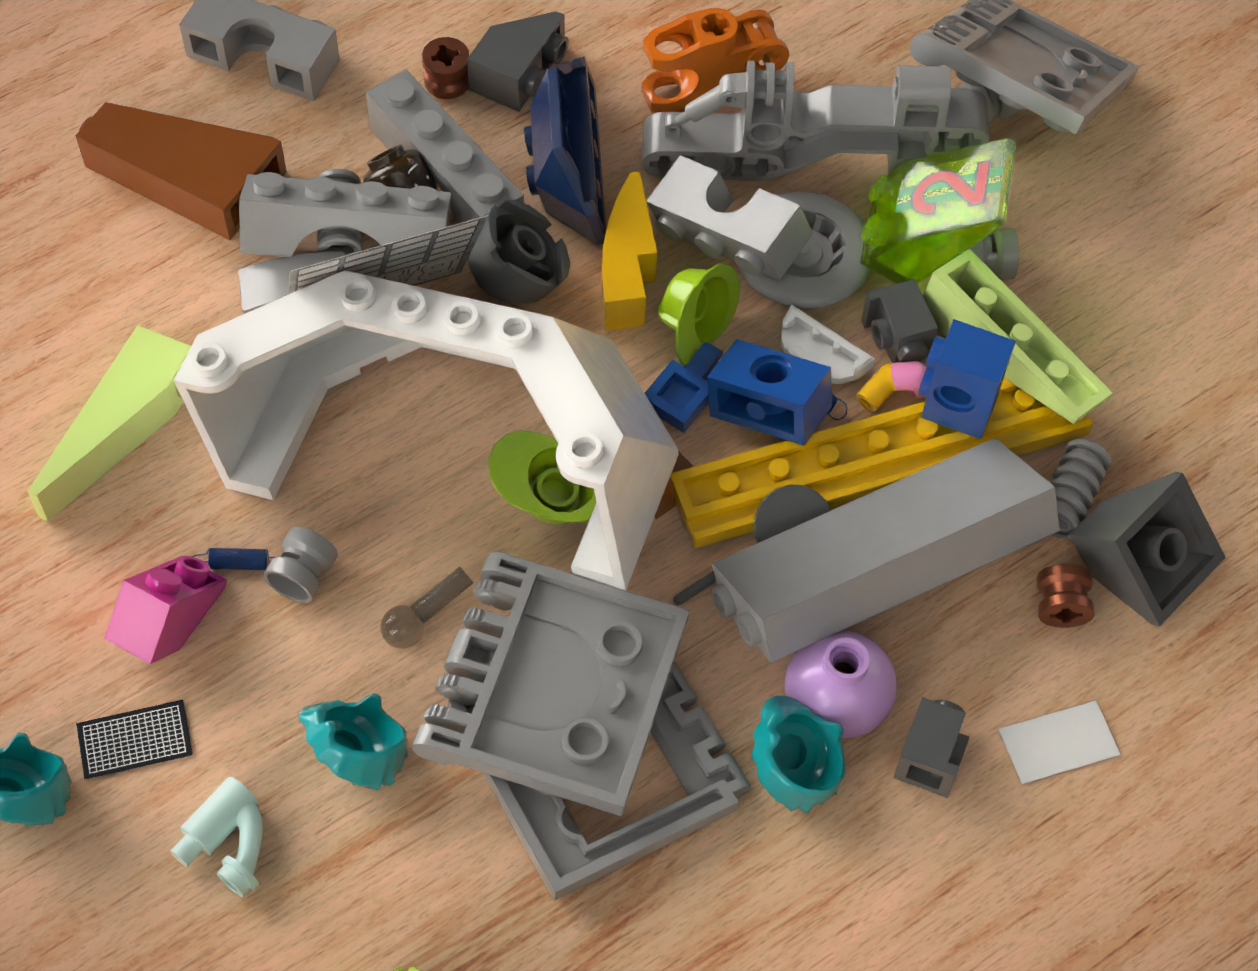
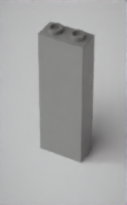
M994 438L712 563L717 586L711 589L712 597L720 614L724 618L731 616L737 623L738 630L745 643L749 647L756 645L772 663L1060 531L1055 487L997 438Z

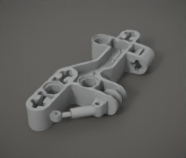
M747 61L746 72L724 75L720 79L718 86L685 106V112H658L647 117L643 123L642 166L649 175L664 178L681 155L719 171L723 180L768 181L837 153L887 154L888 175L890 179L901 185H917L926 176L932 174L936 156H973L987 148L989 145L986 97L977 90L951 88L950 67L898 65L893 86L829 85L811 93L803 94L794 91V62H786L784 70H775V63L768 62L766 63L765 70H756L755 62ZM724 105L742 108L740 112L734 114L712 113Z

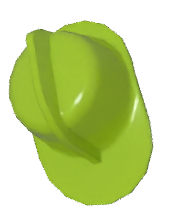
M719 263L709 270L689 268L677 273L669 283L664 297L659 302L658 315L661 321L676 333V353L678 361L684 367L687 366L698 349L706 341L712 344L721 336L736 312L740 282L737 271L729 264Z
M519 430L505 434L493 445L488 458L489 476L496 491L509 504L529 512L537 520L549 525L583 523L590 520L597 503L594 488L572 483L562 476L556 461L558 442L555 438L538 432Z

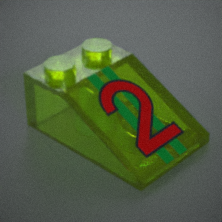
M1006 138L903 162L888 175H881L874 182L869 193L871 207L868 221L861 234V239L864 243L860 263L896 284L915 279L918 284L934 271L1004 225L1017 142Z

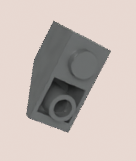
M555 11L490 26L467 58L469 91L520 112L529 97L535 96L546 70L553 63L559 64L565 56L569 43L568 37L565 36V15Z

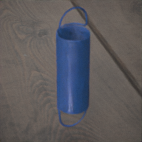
M209 548L206 554L194 555H207L209 551L208 561L205 562H208L210 569L266 570L267 558L268 561L269 558H277L269 557L267 549Z

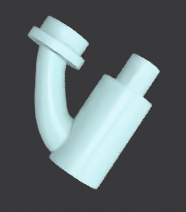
M229 776L180 827L184 837L173 847L170 853L182 865L188 867L201 852L210 856L238 826L240 838L236 860L227 855L221 861L223 867L217 872V876L229 889L240 897H243L249 890L255 891L259 886V882L253 874L257 865L263 834L262 816L257 807L259 804L258 800L241 782Z

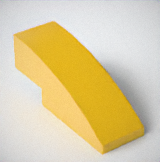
M640 171L629 173L618 193L607 224L603 244L601 298L605 331L645 326L646 294L643 283L656 282L657 248Z

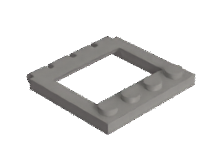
M675 662L673 663L651 734L687 792V797L595 842L587 844L561 797L483 773L554 901L735 812L739 803L737 798L751 789L750 783L731 753H726L712 759L711 756L720 752L725 747V743L704 708L697 707L684 713L683 710L696 703L697 697ZM448 700V708L451 707L472 714L475 705L467 706L457 703L455 700Z

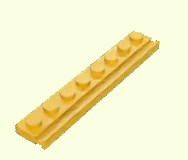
M1004 379L982 439L921 418L925 402L815 432L805 446L786 440L673 472L669 479L673 482L674 499L685 527L690 532L692 545L696 549L754 532V518L761 501L770 492L782 486L802 485L809 487L826 500L830 509H835L991 439L997 438L1018 456L1087 436L1091 432L1093 422L1091 418L1087 419L1085 416L1073 424L1007 379Z

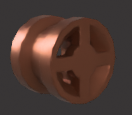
M441 37L430 41L422 51L424 85L433 96L442 99H454L463 95L469 89L467 67L469 49L463 42L451 37Z
M1058 564L1046 567L1038 573L1037 588L1043 594V600L1038 605V617L1041 622L1053 627L1070 628L1087 624L1093 619L1095 615L1094 604L1088 598V592L1093 586L1090 570L1075 564Z

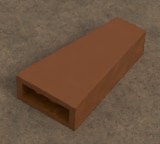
M105 102L92 117L87 118L82 123L79 132L75 135L85 167L228 240H231L240 229L239 198L247 174L258 175L260 173L272 172L284 176L287 172L282 143L276 138Z

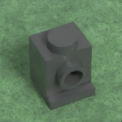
M915 279L866 293L861 322L865 329L871 327L877 347L880 350H886L891 363L922 362L928 357L937 335L938 326Z
M922 697L894 775L895 779L948 798L970 738L959 733L966 714L963 708L947 700L932 701Z

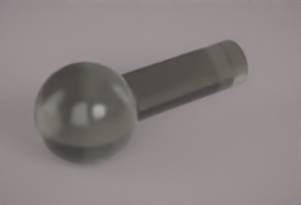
M459 566L413 605L392 607L384 614L381 620L380 630L383 639L390 646L399 649L414 646L421 640L424 634V623L471 586L473 581Z

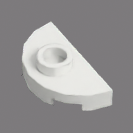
M791 304L782 323L781 347L785 354L831 367V384H843L858 380L873 369L875 358Z

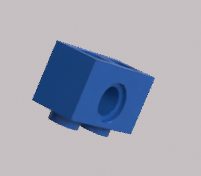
M954 319L946 339L936 336L925 364L927 369L918 391V395L926 397L921 418L982 439L997 401L1016 341Z
M738 339L734 341L707 376L711 417L805 446L832 407L831 367Z

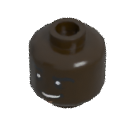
M401 144L380 153L366 163L370 170L365 174L363 183L372 181L382 183L387 187L411 189L417 186H427L438 189V185L419 151L413 149L404 150Z

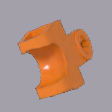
M708 8L686 14L670 23L653 29L643 39V51L646 53L652 69L658 71L652 72L642 82L641 92L651 112H685V106L718 86L720 79L724 75L746 72L747 61H754L756 70H765L767 62L775 63V70L782 69L789 59V49L781 39H778L774 31V22L770 14L764 10H750L736 17L731 12L721 8ZM756 23L758 27L754 29L752 24ZM665 41H672L678 43L682 50L666 54L660 52L656 46ZM762 60L764 65H760L758 61ZM677 84L681 89V92L676 97L669 99L661 98L654 92L659 87Z

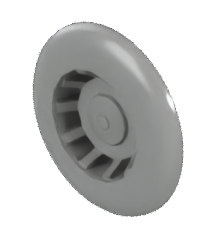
M806 191L778 194L777 196L800 205L813 235L780 281L762 273L759 276L750 275L738 266L745 280L763 296L784 305L791 306L792 304L800 308L828 306L840 302L855 293L868 278L874 262V244L865 222L849 206L824 194Z

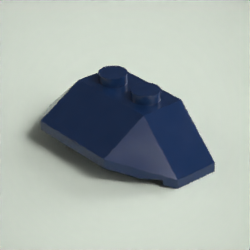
M584 56L574 58L546 70L530 105L531 126L524 127L527 151L530 156H533L534 164L526 167V175L531 195L540 196L548 215L593 243L601 245L604 244L606 234V217L596 87Z

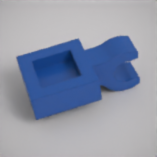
M706 341L686 367L673 359L645 392L659 418L683 433L687 431L709 404L707 376L723 356L722 350Z

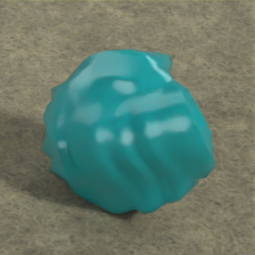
M373 693L359 703H345L335 700L303 707L302 711L298 713L299 722L306 728V742L314 749L316 758L321 763L326 764L335 775L351 782L353 785L373 790H379L381 785L391 786L395 782V775L401 772L404 760L408 756V739L406 737V730L383 710L382 700L378 694Z
M773 696L765 700L761 710V721L753 732L755 744L752 750V760L757 765L759 781L776 802L784 804L790 811L798 808L808 814L814 806L822 805L831 796L837 795L839 785L845 775L844 749L841 738L844 730L840 723L823 720L820 716L813 714L806 705L788 696Z
M17 733L6 748L0 749V820L8 823L24 824L26 827L52 824L54 817L64 816L66 812L65 803L70 800L72 780L63 758L31 745L29 737L25 733Z

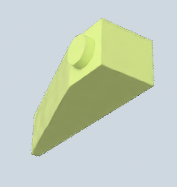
M968 249L933 272L923 297L938 329L945 336H947L955 319L1016 341L1005 373V379L1073 424L1111 398L1113 392L971 249Z
M137 325L27 491L40 519L50 521L176 415L184 401L175 385L174 378L191 348L190 345Z

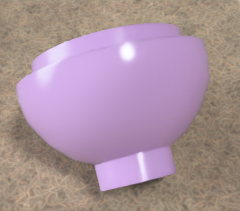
M842 630L793 654L786 669L784 689L786 696L806 705L813 714L820 716L823 720L840 723L844 730L841 738H853L871 732L887 718L895 702L897 680L891 659L878 643L861 633ZM845 662L850 664L855 672L844 674L837 671L834 666Z

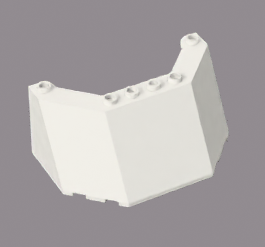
M346 270L196 336L174 378L175 385L225 488L273 501L327 390L361 375L359 368L383 357H386L389 362L423 347L516 369L558 442L556 461L560 473L572 483L594 488L597 503L572 562V573L622 590L627 589L679 452L670 434L611 339L551 316Z

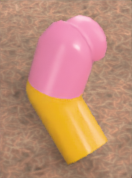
M918 361L886 363L856 394V399L865 409L875 412L893 391L907 390L910 396L923 398L924 396L918 395V391L927 367Z

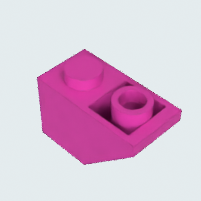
M180 556L123 580L104 639L149 664L173 654L182 648L225 589L227 579L210 571V566L205 561L191 556Z

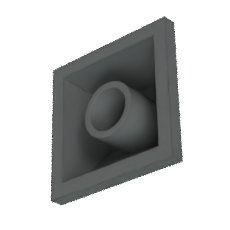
M1179 472L1171 473L1103 500L1069 534L1087 569L1090 570L1092 577L1150 624L1161 626L1226 558L1184 474Z

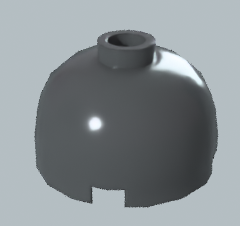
M506 200L497 207L495 205L484 215L489 216L467 259L470 271L483 291L495 299L511 305L532 303L547 296L568 277L570 259L567 247L562 238L555 243L552 236L546 231L552 224L544 215L531 206L515 200Z

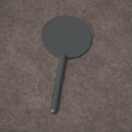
M802 485L779 487L770 492L758 506L754 518L756 541L759 543L827 513L831 509L826 500L809 487ZM714 571L676 594L673 598L674 603L681 605L716 582Z

